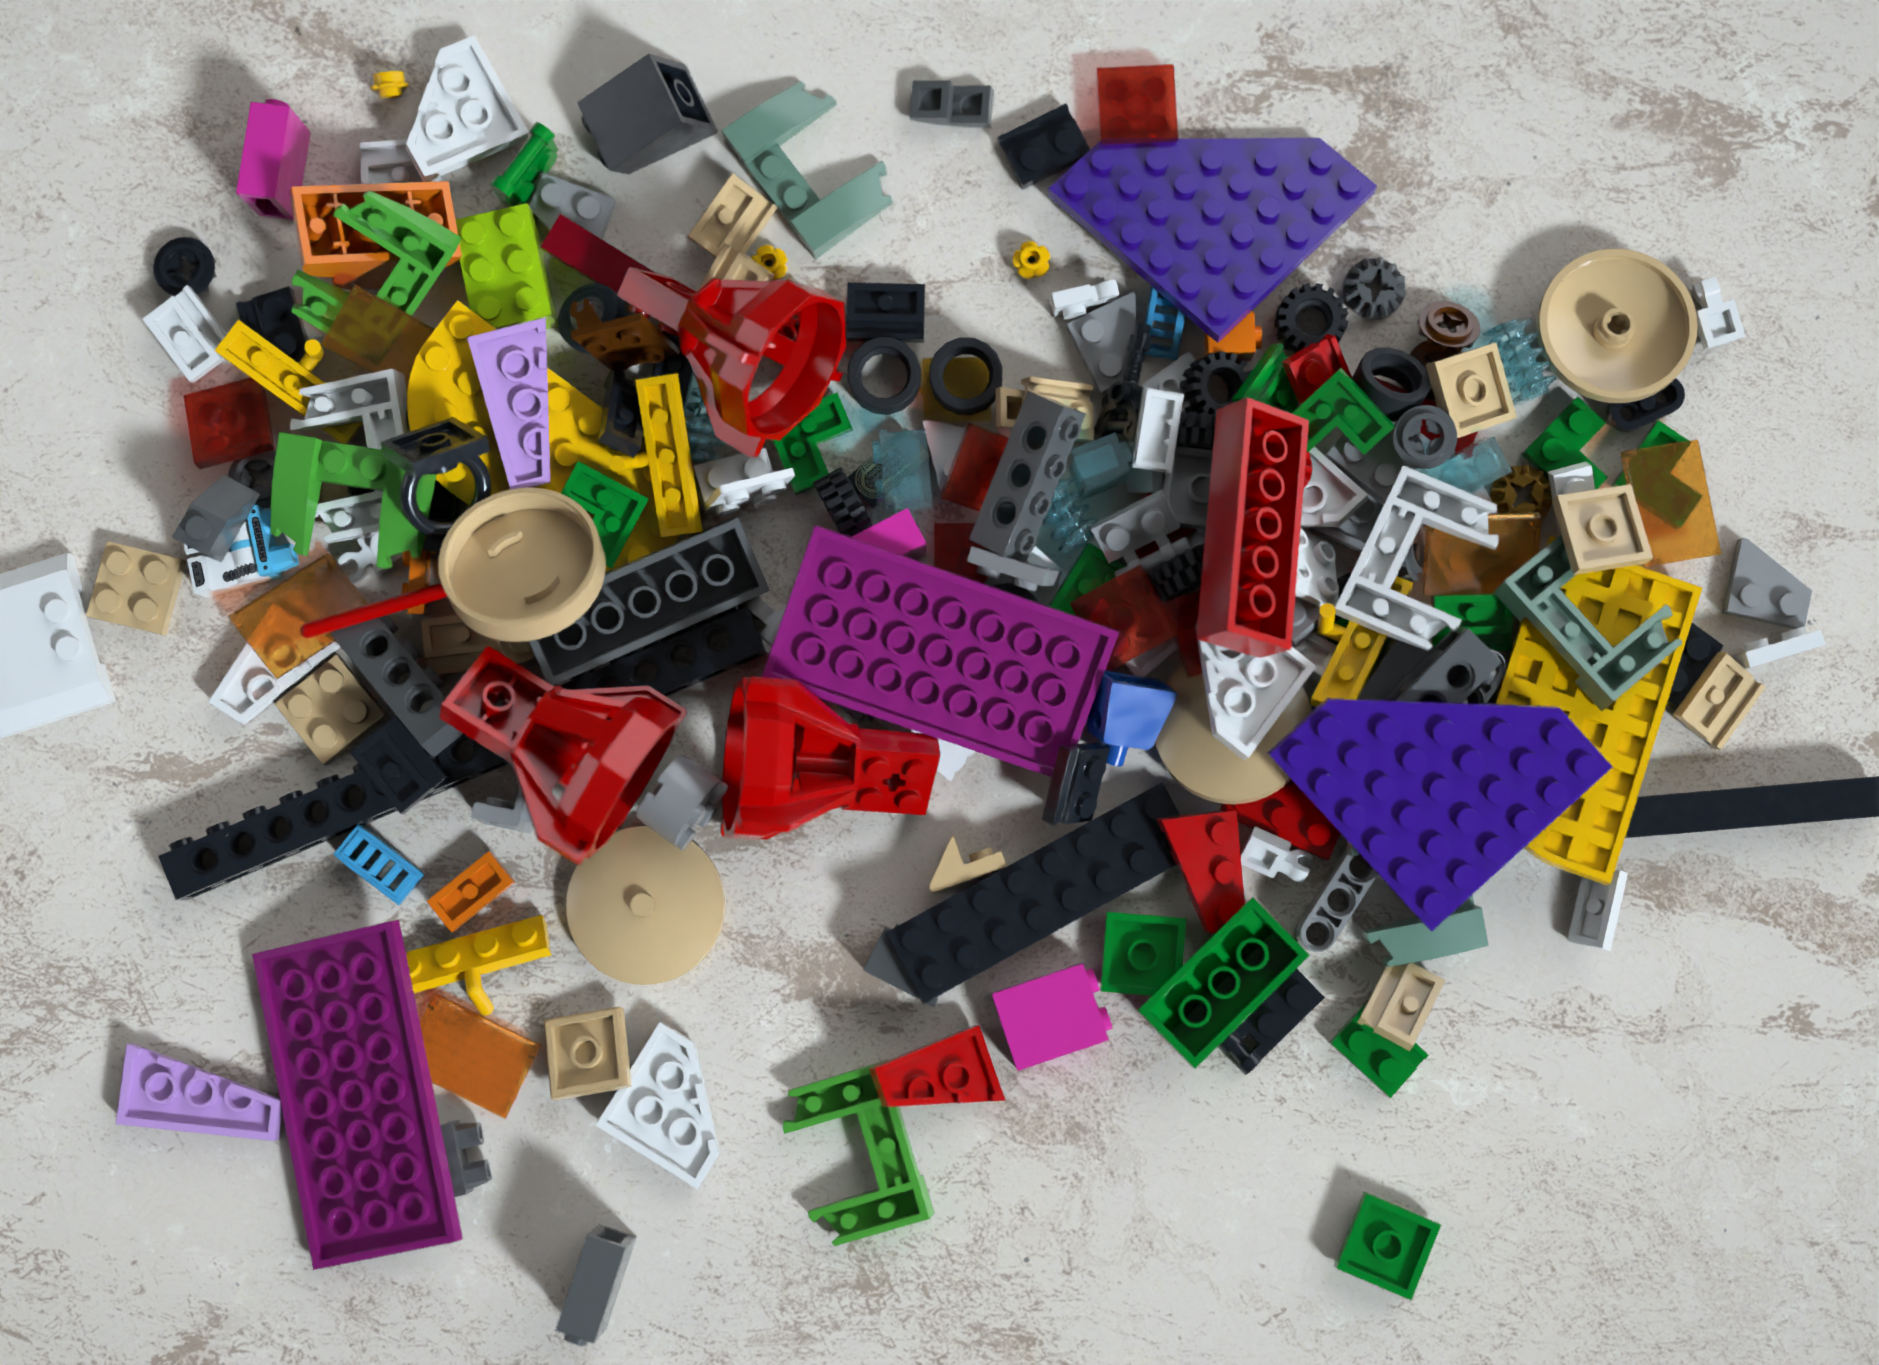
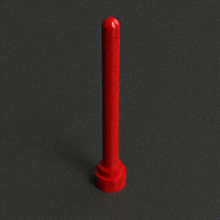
M440 582L304 623L300 628V633L304 638H313L446 598L447 595Z

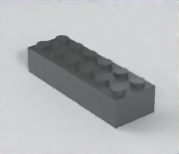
M730 518L605 572L604 581L597 598L577 621L553 635L528 642L546 682L553 686L770 591L739 518Z

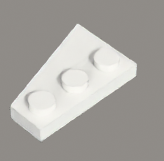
M273 603L208 703L238 722L246 724L337 651L340 645L325 634L313 638H304L300 633V628L306 622Z

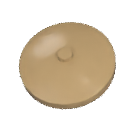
M1628 249L1597 250L1580 256L1566 265L1554 277L1542 296L1536 320L1538 344L1552 372L1575 392L1590 399L1607 403L1639 401L1658 393L1668 386L1687 365L1695 347L1698 328L1693 300L1681 279L1657 259Z
M1200 654L1181 665L1170 676L1165 684L1175 690L1178 695L1155 743L1166 770L1182 787L1194 795L1212 802L1242 804L1263 799L1277 792L1291 780L1267 752L1312 712L1303 686L1298 690L1250 757L1243 760L1212 736Z
M636 826L615 832L611 839L590 859L585 858L581 864H578L571 877L566 898L568 926L572 938L582 955L605 975L625 983L637 985L658 984L676 979L701 963L716 944L723 927L726 908L723 882L709 855L694 841H691L682 851L648 826Z

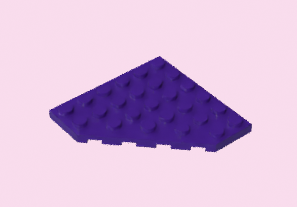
M1321 138L1102 139L1048 188V197L1214 341L1219 343L1375 194L1377 185Z
M1326 698L1267 752L1431 932L1613 767L1559 707L1541 705L1521 706L1513 704H1466L1458 702Z

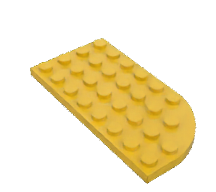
M457 300L423 344L415 358L407 392L408 421L410 430L413 431L455 417L485 435L490 452L479 457L489 471L491 495L510 490V486L467 337L497 329ZM547 367L551 483L534 488L548 489L561 493L579 461L649 498L612 569L675 543L680 535L660 537L649 467L619 472L613 471L610 467V459L613 456L623 455L624 453L614 451L598 441L603 408ZM643 438L641 448L638 452L647 451L645 440ZM458 463L455 469L436 475V480L444 488L470 506L475 493V481L468 467ZM697 494L698 504H699V509H700V508H701V503H700V500H699V497H698V494ZM587 512L589 516L593 519L595 515ZM606 566V571H605V572L610 571V570H612V569H610V568H608V567Z
M1550 536L1546 541L1545 547L1553 542L1556 537ZM1638 565L1577 574L1560 590L1613 648L1667 604L1671 609L1672 616L1661 622L1668 642L1681 639L1682 644L1601 711L1574 682L1580 677L1578 673L1525 617L1519 624L1506 664V672L1494 704L1559 707L1613 766L1524 847L1535 858L1548 865L1604 885H1608L1612 881L1702 591V587Z

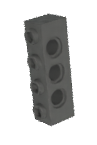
M1027 391L969 540L1003 557L1027 561L1030 552L1035 547L1036 537L1043 519L1051 507V499L1059 479L1066 470V462L1074 442L1080 435L1081 425L1086 413L1052 398Z
M388 615L334 631L331 634L332 637L419 744L433 758L463 734L439 719L441 704L447 698L439 688L445 683L430 665L424 670L417 663V660L422 655L407 638L402 642L398 640L394 633L399 630V627ZM387 646L386 651L382 655L376 656L377 651L381 647ZM410 673L409 678L405 682L398 684V680L402 675ZM433 700V703L429 709L420 712V709L425 702Z
M1459 625L1456 630L1450 631L1384 700L1419 702L1424 695L1431 694L1433 702L1467 704L1468 700L1466 698L1477 687H1484L1495 677V669L1502 661L1469 628ZM1459 665L1461 669L1460 678L1455 683L1448 684L1446 678L1448 670L1452 666Z

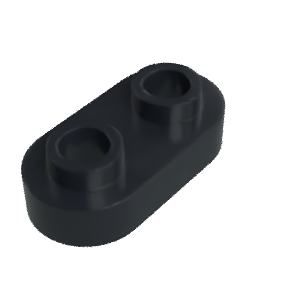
M1675 378L1668 386L1659 391L1665 394L1666 403H1659L1656 400L1655 394L1635 402L1609 403L1606 412L1607 419L1610 425L1620 432H1633L1672 414L1682 406L1685 399L1683 385ZM1622 407L1628 408L1631 411V419H1624L1621 416L1620 410Z

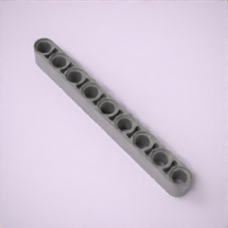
M1490 649L1502 662L1495 669V677L1482 688L1477 687L1469 695L1472 704H1487L1505 675L1506 661L1495 650ZM1347 847L1297 923L1295 938L1305 950L1323 952L1335 943L1378 875L1366 862L1367 871L1365 875L1359 879L1354 877L1349 871V863L1355 856L1348 855ZM1334 889L1342 891L1346 898L1344 908L1338 912L1333 911L1327 902L1329 893ZM1314 922L1319 923L1325 931L1323 941L1317 945H1312L1306 937L1308 926Z

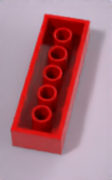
M1248 397L1216 409L1196 639L1261 658L1291 650L1309 420Z

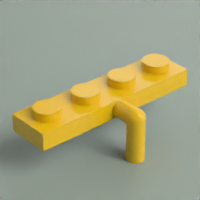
M237 320L214 350L304 417L310 397L300 395V389L325 384V382L311 373L324 356L322 346L315 339H310L305 343L306 353L297 363L247 325ZM363 421L320 429L339 443L348 444L363 425Z
M678 374L637 379L635 382L647 451L637 452L634 458L626 454L613 456L610 459V467L616 472L649 467L660 537L703 531Z
M1396 576L1391 589L1409 596L1413 582ZM1325 603L1320 607L1317 630L1321 635L1339 643L1311 697V705L1316 707L1326 698L1358 700L1389 637L1352 621H1349L1346 628L1334 623L1336 609L1330 603Z
M543 915L406 952L414 993L465 979L466 992L478 1012L483 1016L491 1014L494 1005L482 987V974L551 955L547 922Z

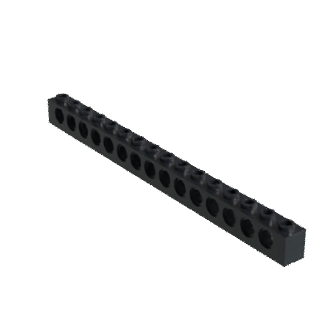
M738 605L716 614L718 619L704 625L702 621L681 629L682 634L668 640L665 636L645 645V650L633 655L630 652L608 661L609 665L598 670L592 668L572 677V681L560 686L568 690L601 688L607 679L616 678L620 683V687L650 686L668 697L768 653L750 611L747 607L739 609ZM718 632H724L730 638L728 647L722 652H714L709 646L711 637ZM680 648H690L693 652L692 662L683 668L676 667L673 662L675 652ZM645 663H653L657 669L655 678L649 683H641L637 677L638 669ZM505 702L498 705V707H503ZM462 734L435 756L436 762L449 777L438 784L421 801L508 765L510 762L467 735ZM469 739L474 747L473 754L469 759L461 761L456 753L457 746L460 742ZM357 764L352 767L353 774L341 779L338 774L321 779L315 783L317 786L315 790L303 794L302 790L288 793L279 798L280 805L268 810L265 806L248 810L242 814L244 820L230 825L228 821L215 824L205 830L206 836L193 841L192 837L175 841L169 845V852L158 857L175 900H190L348 833L358 824L367 825L398 810L364 769ZM359 786L363 792V800L360 805L353 808L348 802V793L353 787ZM321 801L326 807V816L321 822L316 823L312 819L311 810L316 803ZM285 817L289 822L290 828L288 834L280 839L275 833V824L280 818ZM248 833L252 838L253 844L251 850L243 854L239 849L238 842L243 834ZM210 848L215 853L216 860L213 867L207 870L202 864V856Z

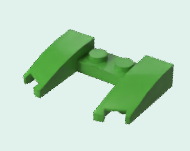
M367 191L363 195L366 201L351 209L342 204L336 208L333 216L394 253L400 259L371 303L297 270L292 278V285L303 287V303L294 304L292 313L379 366L455 253L462 237L407 206L372 191Z
M279 432L271 491L270 533L279 537L283 532L296 542L293 548L294 552L302 556H308L322 482L383 492L376 567L382 569L392 568L390 556L408 550L412 558H421L425 534L419 532L409 523L401 508L400 486L406 471L386 459L381 449L328 442L315 437ZM426 474L421 477L418 483L416 499L420 511L428 518L436 475Z
M889 1059L791 1089L788 1092V1096H796L798 1101L795 1120H785L783 1123L784 1134L857 1113L879 1188L829 1203L807 1212L813 1223L823 1216L838 1232L839 1235L831 1242L834 1246L928 1220L935 1214L924 1176L920 1175L900 1107H882L869 1068L886 1062Z

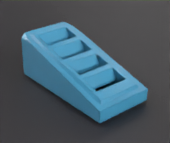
M1151 286L1145 323L1151 325L1150 335L1173 339L1172 347L1151 344L1149 351H1146L1145 355L1177 360L1185 315L1179 309L1177 316L1154 312L1156 305L1176 307L1166 298L1157 297L1158 291ZM1153 320L1176 324L1175 331L1152 328Z
M358 824L333 854L397 905L402 904L425 875L366 825ZM365 839L369 844L355 858L352 853ZM378 849L382 854L370 869L365 866L366 862ZM390 859L395 862L383 879L377 876ZM404 869L408 874L394 890L389 885Z

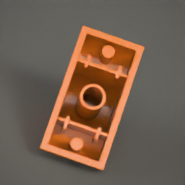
M449 181L292 186L289 194L303 272L316 277H332L333 285L341 289L371 290L380 288L400 257L333 216L336 208L345 204L351 209L366 201L363 198L365 192L372 191L407 206L458 235ZM460 242L445 267L456 263L462 257Z

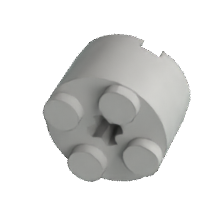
M679 755L657 779L659 782L653 794L648 792L637 811L636 817L683 851L696 834L694 828L698 824L704 828L713 818L717 811V808L713 805L720 801L727 791L728 785L685 755Z

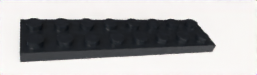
M1163 782L887 931L885 935L922 1004L931 1001L1175 866V861L1170 852L1172 851L1165 833L1161 831L1157 819L1181 815Z

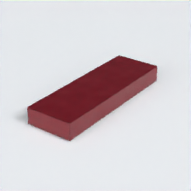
M562 214L558 216L540 246L542 251L591 281L611 288L617 294L629 267L656 273Z

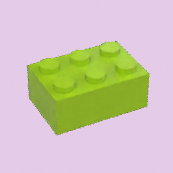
M528 203L455 219L458 236L462 237L460 240L462 257L459 260L470 310L497 330L541 318H546V329L558 327V318L544 253L540 249L541 239L536 216Z

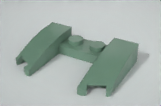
M800 81L744 114L724 128L722 134L725 142L770 201L778 207L779 213L816 260L890 206L892 198L891 196H883L880 177L887 175L886 165L883 161L848 181L821 200L815 194L780 146L836 106L837 102L828 94L822 100L804 91L805 83Z
M1560 535L1504 580L1494 591V594L1520 622L1527 617L1578 673L1580 677L1574 682L1603 711L1678 648L1682 641L1681 639L1672 642L1667 640L1661 621L1669 619L1672 616V612L1666 604L1613 648L1560 590V588L1576 576L1572 573L1563 538Z
M1348 842V855H1360ZM1473 895L1432 932L1417 916L1362 931L1363 937L1368 943L1373 944L1379 940L1391 955L1382 960L1383 964L1388 967L1436 959L1489 946L1482 907L1474 905Z

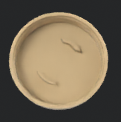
M516 488L486 497L466 510L455 521L442 543L438 568L441 584L453 610L468 627L492 639L523 642L553 635L577 621L590 608L601 590L605 577L606 560L596 526L581 505L566 495L552 490Z

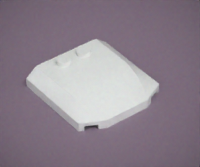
M64 553L0 574V739L116 702L106 665L101 664L97 656L79 594L83 592V587L74 557L70 553Z

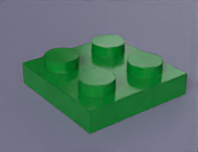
M1106 912L1100 991L1152 996L1183 966L1186 918Z
M1364 1191L1334 1267L1408 1300H1412L1441 1224Z

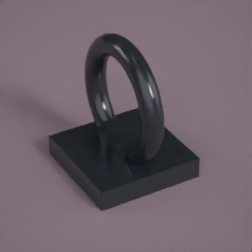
M455 417L380 442L383 456L406 471L400 486L401 508L409 523L425 535L445 538L449 529L459 517L450 521L437 522L427 518L420 511L417 504L416 491L423 475L446 473L455 469L458 463H462L471 471L475 481L474 497L467 510L491 495L489 471L479 457L490 452L487 437Z

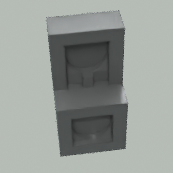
M950 80L913 81L910 119L936 125L991 128L994 90L991 86H953Z

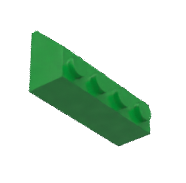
M1252 897L1138 1011L1192 1068L1196 1069L1310 955Z

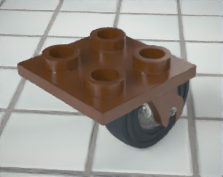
M591 283L579 287L566 298L559 311L558 329L565 342L575 350L593 355L610 371L613 367L625 371L630 366L647 362L657 363L664 360V358L679 355V347L641 313L627 316L626 307L622 299L611 288L603 284Z

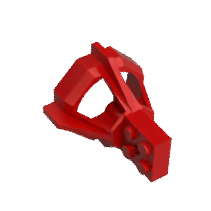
M629 267L617 296L630 303L629 311L634 314L641 313L647 319H650L651 316L659 320L658 327L678 336L680 351L691 364L715 436L749 457H758L766 439L781 440L821 403L830 381L840 382L844 374L837 369L846 349L844 302L819 288L788 280H773L771 282L713 278L701 289L695 291L672 277ZM800 311V326L796 341L778 333L779 329L794 314ZM762 355L784 365V368L774 382L761 395L749 402L751 383Z
M487 645L441 704L439 719L513 765L537 840L573 863L581 864L585 858L590 859L611 839L616 830L620 829L625 823L628 813L644 792L669 749L676 730L686 717L687 710L650 686L579 690L563 689L562 686L554 687ZM499 700L505 702L503 707H496L491 704H495ZM558 783L566 789L559 801L552 792Z
M743 677L734 684L725 731L722 782L728 785V789L721 798V835L724 838L767 840L781 832H790L836 808L853 811L926 815L941 756L938 738L924 733L860 729L858 725L854 723L849 724L797 680Z

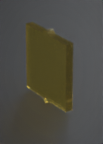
M978 357L953 358L947 363L943 371V381L946 389L952 395L961 399H971L980 395L986 389L989 382V371L986 364ZM923 358V386L920 387L919 392L923 395L924 421H992L991 406L985 411L974 415H957L944 409L934 398L930 387L929 372L933 358Z

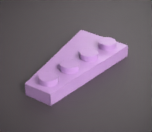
M546 318L467 337L510 490L534 488L551 483Z
M134 1043L126 1044L116 1124L269 1141L279 1140L282 1106L279 1097Z

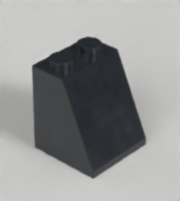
M649 53L577 102L583 114L581 118L585 129L593 135L599 148L598 157L609 171L629 175L718 132L687 66Z

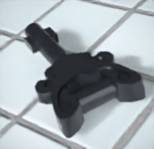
M1136 323L1134 334H1130L1127 348L1130 350L1124 381L1115 382L1101 402L1104 410L1094 427L1093 441L1106 445L1115 438V435H1125L1127 439L1135 441L1144 388L1138 385L1145 353L1149 351L1152 335H1150L1151 325ZM1128 412V419H1118L1120 415Z

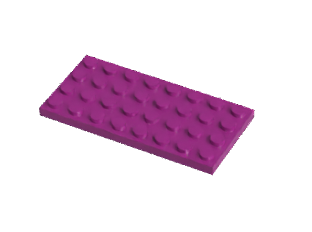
M814 525L762 677L797 680L818 698L1052 777L1059 745L1071 747L1072 744H1078L1119 632L1113 628Z
M399 920L388 921L252 954L313 1270L462 1240L463 1236Z

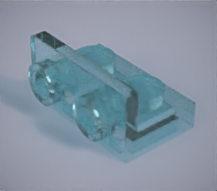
M879 429L880 440L872 441L874 464H882L883 479H875L877 503L885 502L886 513L900 512L906 508L909 511L933 509L926 429L887 433V429Z

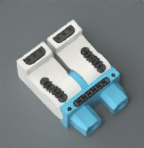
M258 505L253 506L222 562H218L184 544L186 555L193 557L187 559L195 594L209 598L268 580L283 578L282 571L299 565L298 554L293 551V544L287 543L276 546L274 535L270 533L271 508L264 509Z

